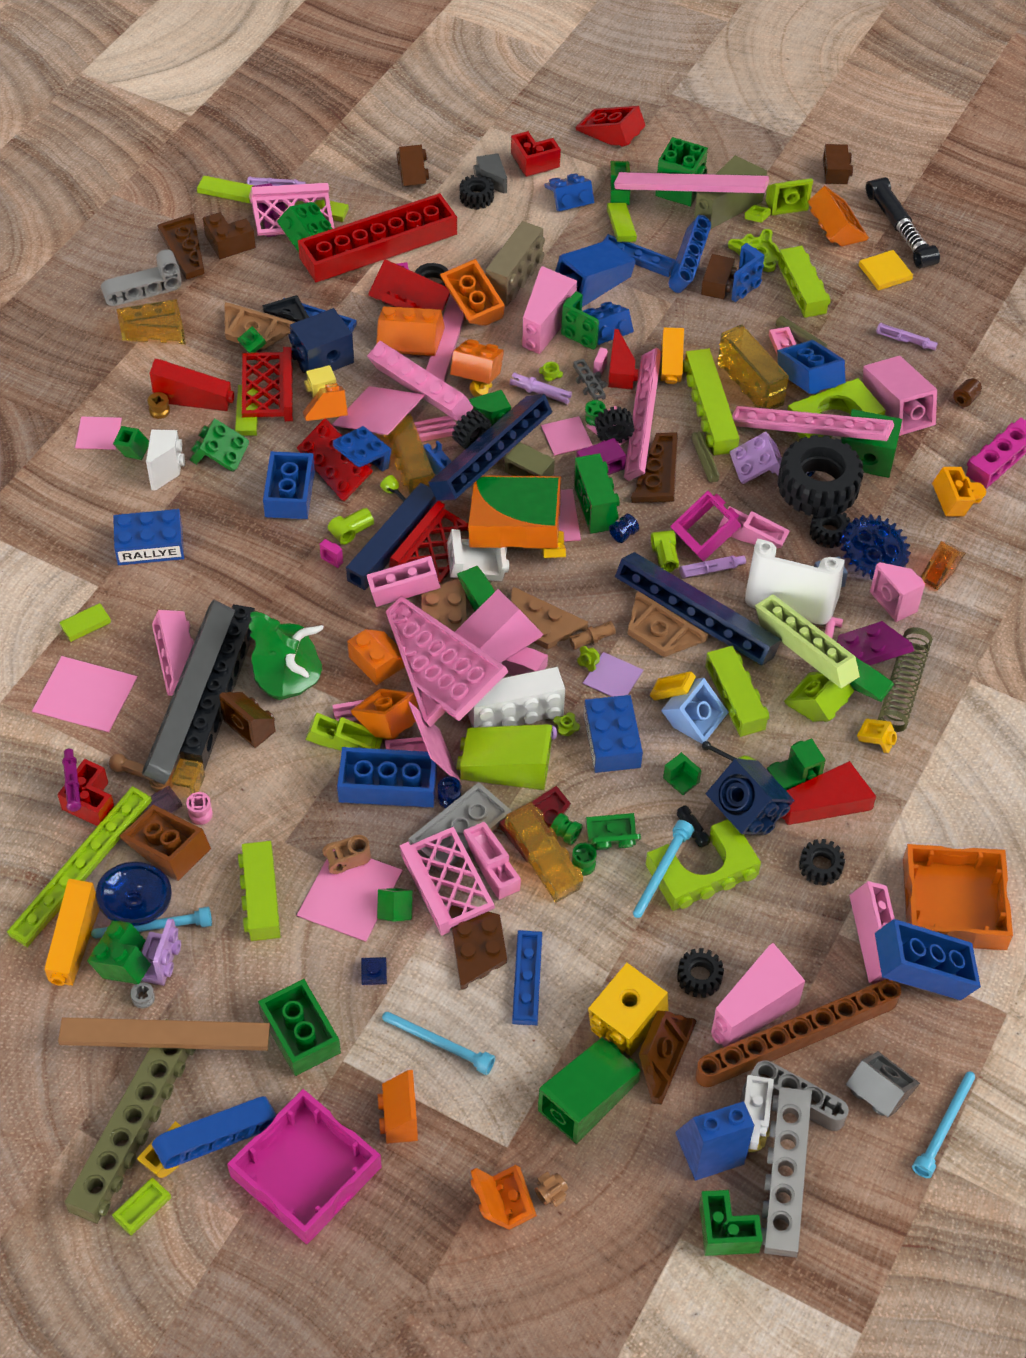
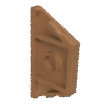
M228 302L224 304L226 340L239 343L237 339L253 326L267 342L260 350L266 349L290 334V324L295 323Z
M459 578L441 584L439 589L421 594L422 610L454 632L467 620L466 593Z
M513 587L511 602L544 634L533 643L550 649L556 646L558 642L569 639L572 633L580 629L585 631L588 628V621Z
M638 591L636 593L628 627L629 636L663 657L707 641V633Z

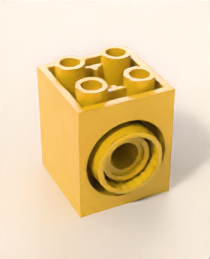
M626 963L588 1008L592 1032L599 1038H607L619 1048L621 1054L625 1052L631 1057L645 1040L657 1011H669L668 992L629 963Z

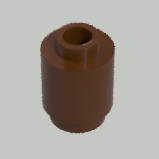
M974 378L965 380L953 393L955 402L962 407L970 406L981 394L982 385Z

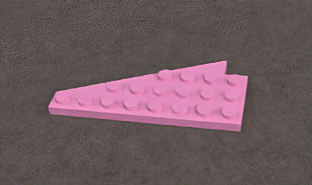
M401 596L386 610L421 714L429 727L445 712L460 721L509 672L500 662Z

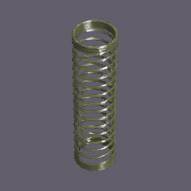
M918 627L908 628L904 631L903 637L907 640L917 639L925 642V645L912 643L913 653L922 654L924 657L920 658L913 654H904L896 658L890 677L892 682L893 680L896 681L894 683L895 688L890 690L893 694L888 692L885 696L878 720L883 719V721H886L883 718L884 715L895 721H904V725L892 724L895 732H901L907 728L908 719L912 711L911 708L914 705L913 702L915 701L919 688L918 685L920 684L924 671L923 668L927 660L926 657H928V651L933 640L932 635L928 631ZM909 634H921L929 639V643L920 638H907L906 636ZM903 656H908L913 659L921 660L922 663H918L913 660H906L903 658ZM906 661L912 665H919L921 668L917 669L913 666L903 665L901 662ZM900 667H905L909 670L918 671L919 674H914L909 671H902ZM898 673H904L909 676H915L917 680H913L909 677L900 676ZM901 678L905 681L914 682L916 685L912 686L908 683L899 682L896 679ZM895 684H900L905 687H911L914 689V691L898 688L895 686ZM893 690H899L904 693H910L912 696L908 697L903 694L895 693ZM896 695L901 698L909 699L910 702L906 703L902 700L894 699L891 696ZM890 701L906 704L909 708L893 705ZM888 707H894L899 710H905L907 713L903 714L896 710H890ZM889 715L897 716L902 720L892 718Z

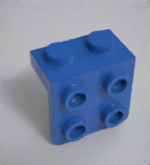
M578 173L569 174L565 179L552 178L549 179L548 183L544 184L545 188L554 192L557 211L595 203L591 180L584 178V176H578Z
M748 243L741 246L739 270L734 274L731 298L734 302L740 298L743 299L747 293L758 288L762 282L764 254Z
M605 302L599 308L583 310V312L599 320L598 345L613 340L614 329H619L622 336L634 332L628 308L613 304L612 302Z
M362 426L333 440V447L357 467H362L372 462L381 471L389 468L391 448L366 427Z

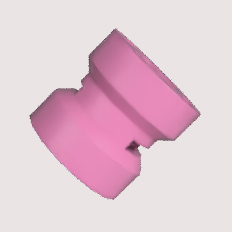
M203 792L191 794L186 801L191 822L196 825L208 823L213 815L209 796Z

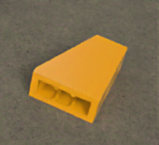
M663 328L660 381H665L667 384H676L681 382L684 328Z

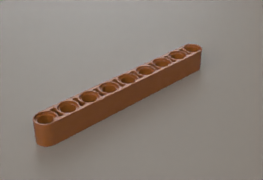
M882 980L704 1055L697 1064L696 1081L703 1087H713L753 1070L760 1061H774L889 1012L897 1006L901 995V986L896 981ZM883 993H889L893 997H887ZM862 1002H866L871 1006H865L862 1004ZM839 1012H846L849 1016H843ZM816 1021H823L827 1025H820ZM794 1031H802L804 1035H798ZM771 1040H778L782 1044H774ZM754 1049L759 1054H752L748 1050ZM726 1059H733L736 1061V1064H730ZM703 1069H710L714 1073L707 1074Z

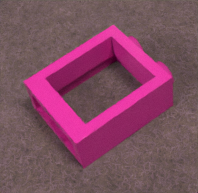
M709 491L704 493L670 526L702 561H705L742 526L737 520L739 515L731 507L727 510L723 506L726 502L717 493L713 496ZM715 506L728 521L701 546L687 530L709 509Z

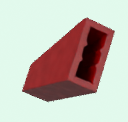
M154 359L149 373L153 393L161 392L166 394L169 404L228 411L230 403L234 402V391H231L229 381L161 359Z
M848 761L786 790L795 801L790 805L789 812L780 818H783L787 825L866 812L873 809L876 795L852 763Z

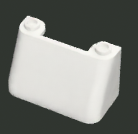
M757 539L746 588V604L755 608L756 604L773 594L809 622L819 625L827 624L833 616L840 596L845 560L826 557L821 560L817 568L775 557L776 546L772 542Z

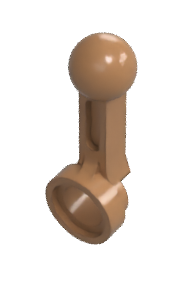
M114 754L109 759L111 770L114 772L124 771L148 779L151 789L157 793H165L174 785L172 774L164 785L142 775L144 764L129 760L123 754Z

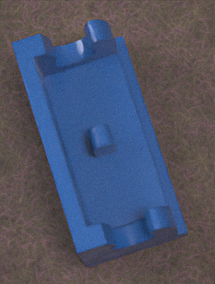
M438 440L433 450L429 443L423 445L424 462L435 475L452 462L442 451V444Z

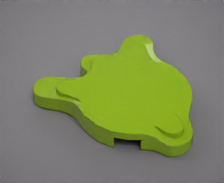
M764 229L759 237L747 234L743 239L729 240L728 248L735 251L739 256L741 246L746 243L763 253L764 267L762 271L773 272L776 269L779 249L772 241V230Z

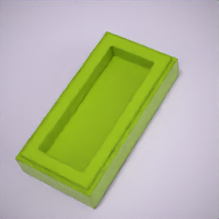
M99 603L59 623L70 642L110 624L111 619Z
M152 1177L112 1214V1217L132 1236L172 1198L171 1194Z

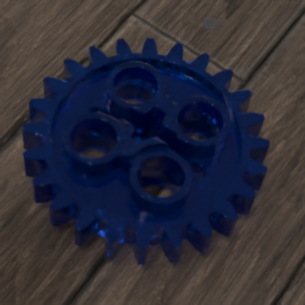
M872 514L867 518L862 515L859 519L855 518L852 523L850 522L842 533L843 538L840 542L844 545L841 547V550L846 551L843 557L850 558L851 560L848 565L856 566L855 572L862 570L863 577L868 573L870 574V579L873 580L876 564L880 562L906 567V564L909 562L908 557L911 554L908 551L910 544L904 543L907 536H901L900 534L903 530H896V523L890 525L888 518L885 521H881L880 515L876 519H874Z

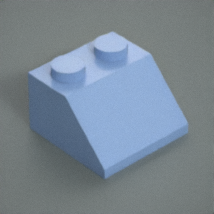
M705 678L695 679L688 694L671 697L661 710L673 728L701 744L710 737L729 713Z

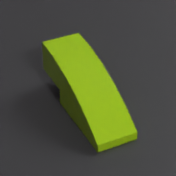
M316 713L311 721L305 740L342 751V747L380 749L383 738L373 736L363 725L341 717L337 721Z

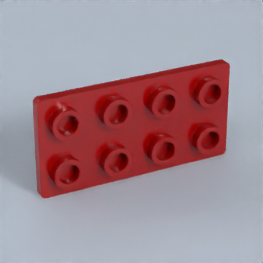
M386 259L383 261L368 293L370 297L392 307L437 309L443 311L451 294L446 286Z
M325 418L298 445L297 449L300 453H313L315 470L337 496L345 501L373 472L370 468L372 465L368 463L362 467H357L333 447V440L343 435Z

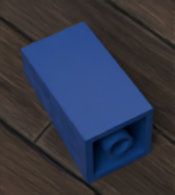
M607 240L560 255L555 272L577 280V292L583 294L582 307L630 278L636 260L613 242Z
M744 1101L693 1117L676 1131L675 1134L695 1181L745 1164L755 1125Z

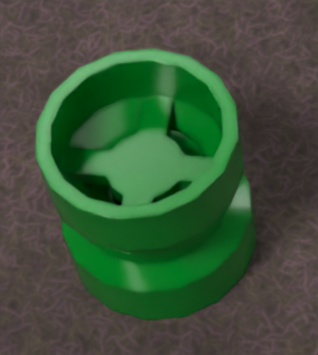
M560 813L553 821L549 833L555 837L560 836L565 843L573 845L578 839L583 825L577 821H570L567 815Z
M585 842L579 843L573 848L572 869L576 874L587 876L595 870L597 852L593 845Z

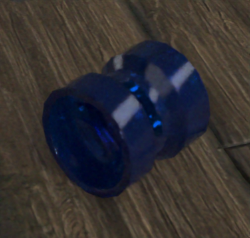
M628 513L623 515L619 522L616 521L609 526L611 536L618 543L625 542L629 535H634L640 529L637 520Z
M446 776L438 783V802L443 808H447L461 797V783L456 777Z

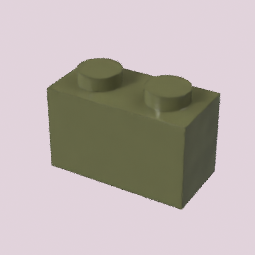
M519 442L505 457V472L512 476H553L555 459Z

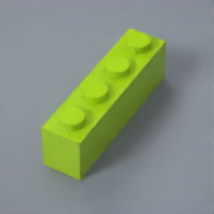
M803 246L780 249L778 266L803 317L827 314L828 305L831 302L830 295L825 292L821 279L819 280L816 268L810 262L809 254L805 252Z
M733 646L707 652L705 667L725 708L729 712L728 714L739 736L742 737L766 730L769 712L767 707H763L760 701L759 691L756 688L754 689L751 683L750 673L745 671L741 655L736 653Z
M271 841L242 844V854H238L239 868H244V874L240 875L241 890H246V896H241L242 909L247 911L248 917L243 918L244 932H249L251 941L281 938Z

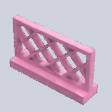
M328 183L251 187L249 198L250 203H252L257 236L285 234L277 220L275 222L267 216L271 210L278 213L280 217L284 212L275 206L278 202H284L289 208L294 206L297 201L309 203V200H312L311 202L324 200L325 207L322 210L320 209V211L334 229ZM257 203L266 204L269 207L268 210L263 213L257 208ZM263 219L272 224L270 229H261L260 223Z
M454 826L412 845L409 842L399 845L401 857L441 936L449 933L450 928L458 925L460 922L467 921L495 908ZM450 836L453 837L455 842L452 849L440 846L443 839ZM424 847L433 849L430 859L420 856L417 850ZM437 851L449 854L446 864L434 860ZM453 856L464 859L465 862L462 869L450 865ZM431 865L443 868L440 878L429 875L428 872ZM447 870L459 873L456 883L444 880ZM464 875L474 878L475 882L472 888L460 885ZM441 885L454 888L450 898L439 895L438 892ZM457 890L470 893L466 903L454 900ZM474 895L483 897L487 903L480 907L470 905ZM451 905L464 908L462 914L452 919L448 913Z

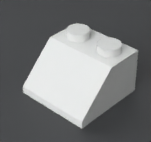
M151 430L146 459L151 490H157L179 476L181 466L185 465V454L181 453L182 439L178 438L177 430Z

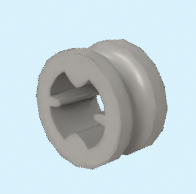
M141 982L139 985L136 984L132 987L130 993L132 1002L136 1007L143 1009L153 1004L155 994L150 984ZM140 992H143V994H145L146 992L147 997L143 999L141 996V998L139 999L138 994Z

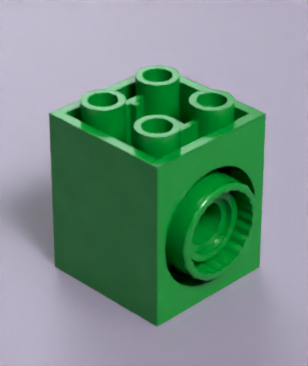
M672 137L658 160L657 173L707 174L708 147ZM656 190L655 196L691 207L697 196V191Z
M852 409L851 417L893 420L894 427L887 441L841 437V443H847L852 447V451L855 450L859 455V459L863 463L864 473L889 478L902 419Z

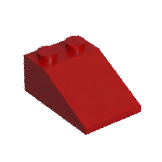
M639 106L593 109L575 128L576 131L607 144L623 147L629 145L631 140L639 135L646 125Z

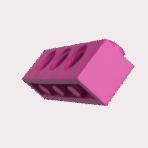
M1020 417L1015 423L1011 422L1002 434L996 435L992 443L986 444L977 456L973 455L967 462L966 476L975 482L981 483L987 489L1026 455V420Z

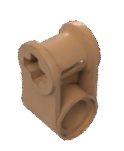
M354 835L338 842H331L322 849L323 855L327 857L329 862V872L332 874H340L346 870L365 865L371 859L369 840L363 835Z

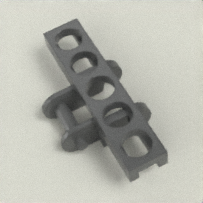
M584 359L574 361L573 367L579 375L576 378V382L579 384L580 380H582L587 386L583 390V394L587 395V392H589L593 400L600 398L604 400L606 394L603 388L607 386V382L601 380L602 374L600 372L592 373Z

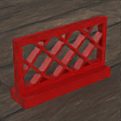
M283 347V352L242 353V418L284 417L285 422L293 421V362L291 347ZM279 359V362L274 366L268 363L270 360ZM247 360H256L258 363L251 366L247 363ZM263 365L268 368L264 373L258 371ZM252 373L258 376L254 381L247 378ZM272 373L279 376L274 381L268 378ZM264 380L268 385L262 389L258 384ZM252 388L258 391L253 397L247 393ZM272 388L279 391L274 396L268 393ZM265 396L269 400L262 404L257 399ZM252 403L258 406L255 410H246ZM275 403L280 409H269L268 407Z
M437 501L391 556L389 568L431 556L440 584L450 572L447 549L448 540H446L444 533L451 532V529L469 532V523L444 509L445 504ZM447 518L453 522V526L442 527L441 521ZM440 533L442 541L431 542L430 535ZM444 546L445 553L434 554L433 547ZM419 548H429L430 555L419 556ZM447 559L448 565L446 567H437L436 560Z

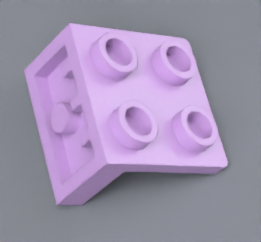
M767 432L730 451L733 464L742 484L769 470L772 474H779L782 457L777 444Z

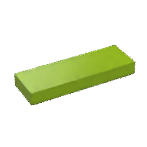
M607 203V212L617 242H636L637 235L627 204Z
M238 385L235 431L242 436H257L258 417H242V385ZM252 388L247 393L253 397L258 391ZM252 403L246 410H255L258 406Z

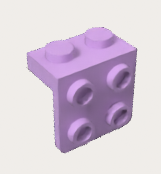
M167 919L162 934L149 931L142 953L149 960L151 966L141 981L164 986L167 977H171L174 967L173 958L179 954L181 948V940L178 939V928L175 927L174 919Z

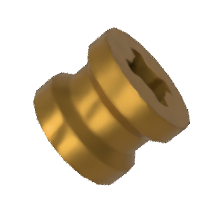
M161 392L151 394L147 399L150 415L156 419L167 417L170 413L167 395Z

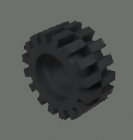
M477 174V177L471 175V178L467 176L465 180L461 181L460 200L462 204L464 203L465 207L470 205V209H473V207H476V210L479 207L484 209L486 205L490 206L493 202L494 184L490 178L487 179L486 176L481 178V175Z
M617 406V409L610 407L611 410L609 411L606 408L603 410L604 413L599 412L598 416L595 417V427L600 441L615 438L616 441L622 443V439L627 441L629 439L628 436L632 437V432L635 429L630 411Z
M478 410L468 411L466 416L463 415L461 417V421H457L458 425L454 426L453 429L455 431L452 432V438L464 449H467L492 426L491 421Z
M837 512L835 516L831 517L824 515L823 518L813 515L809 532L812 535V540H816L818 545L823 543L822 547L825 548L826 545H830V548H834V544L837 547L841 546V543L844 544L846 539H848L851 526L850 518H846L847 514L845 512L842 514ZM832 525L836 527L837 530H828L823 526Z
M816 839L813 841V845L809 842L806 848H803L799 869H802L801 874L803 877L807 876V881L814 880L815 885H818V882H822V886H825L827 882L833 884L835 879L838 880L845 864V859H843L844 853L843 851L840 852L841 848L838 845L835 848L833 847V841L830 840V843L826 844V839H822L821 843ZM817 856L825 857L830 860L831 866L828 869L817 868L813 864V859Z
M699 948V953H696L695 949L691 950L690 955L686 952L679 961L677 981L680 982V988H685V993L688 995L692 991L693 997L696 998L698 993L701 994V998H706V993L711 996L714 994V990L717 992L722 983L724 973L722 960L718 961L719 956L715 954L712 957L711 950H708L707 954L703 953L704 948ZM694 967H704L710 972V976L707 979L700 980L691 975V970Z

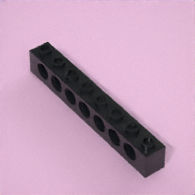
M235 604L232 606L235 609L234 615L179 752L182 767L202 771L206 769L223 721L219 695L222 692L234 691L252 640L249 623L251 620L250 613L255 611V608Z

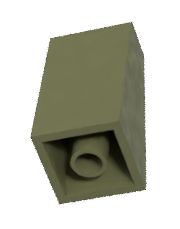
M735 155L715 175L767 176V170ZM697 192L694 219L699 215L706 216L711 222L710 229L748 210L753 205L761 203L764 193Z

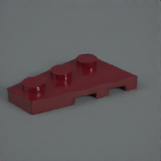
M556 785L500 821L499 827L525 861L528 862L550 834V827L555 818L560 813L565 814L570 808L571 803Z

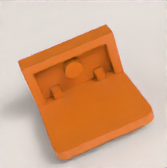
M514 1165L494 1176L478 1168L471 1170L473 1178L471 1179V1185L479 1196L481 1202L479 1209L485 1219L510 1230L537 1216L519 1166Z

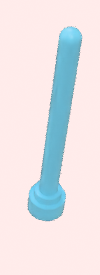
M678 820L672 830L674 838L633 911L635 918L642 917L680 845L692 836L694 827L687 821Z
M209 906L199 908L198 911H194V914L169 917V919H174L175 927L189 924L201 925V927L212 926ZM168 918L131 924L138 932L163 929ZM107 927L93 929L91 936L95 939L102 938Z
M384 1012L382 1015V1019L385 1022L472 1062L477 1071L485 1075L490 1073L496 1057L488 1052H479L477 1054L390 1012Z
M969 1071L965 1074L926 1152L916 1157L912 1169L919 1176L924 1178L932 1177L936 1169L935 1157L975 1080L973 1072Z

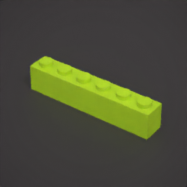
M710 348L686 351L685 360H683V372L687 373V385L692 388V401L697 404L696 413L698 417H701L702 432H706L707 446L711 448L713 456L730 454L731 450L739 446L740 438Z

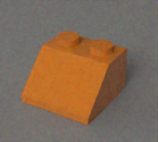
M337 383L325 384V388H320L304 409L303 416L305 420L347 416L345 390Z
M365 629L347 641L349 658L376 685L405 667L398 645L384 631Z
M379 689L351 709V713L373 736L393 740L416 722L409 701L418 710L419 707L414 692Z
M407 1070L382 1083L383 1093L378 1094L379 1110H384V1118H379L380 1134L386 1135V1144L418 1141L413 1070Z

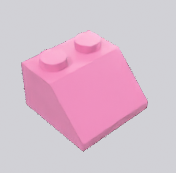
M880 562L876 564L870 593L894 621L898 622L918 612L925 583L910 568Z

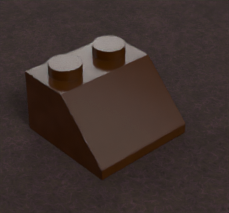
M222 692L219 695L223 721L254 748L258 747L276 732L274 716L268 710L264 711L254 698H249L243 692Z

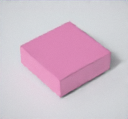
M600 347L594 360L593 373H603L607 365V349Z

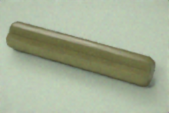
M780 316L776 320L775 325L778 328L789 327L793 337L800 342L814 340L827 348L825 342L784 316Z
M700 431L693 432L691 439L710 483L719 481L720 475L703 433Z

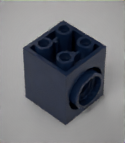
M334 308L290 324V334H288V337L292 344V358L298 361L302 373L329 365L332 371L354 363L352 332Z
M734 759L705 793L741 834L751 835L769 834L775 828L777 820L789 812L790 805L795 801L759 761Z

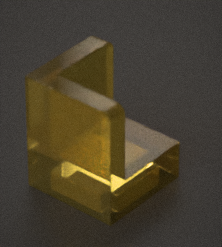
M180 759L172 778V784L190 788L191 794L199 792L205 778L203 763Z

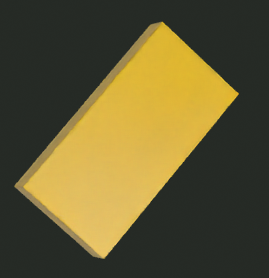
M685 672L658 678L649 696L656 701L688 694L696 676L692 672Z

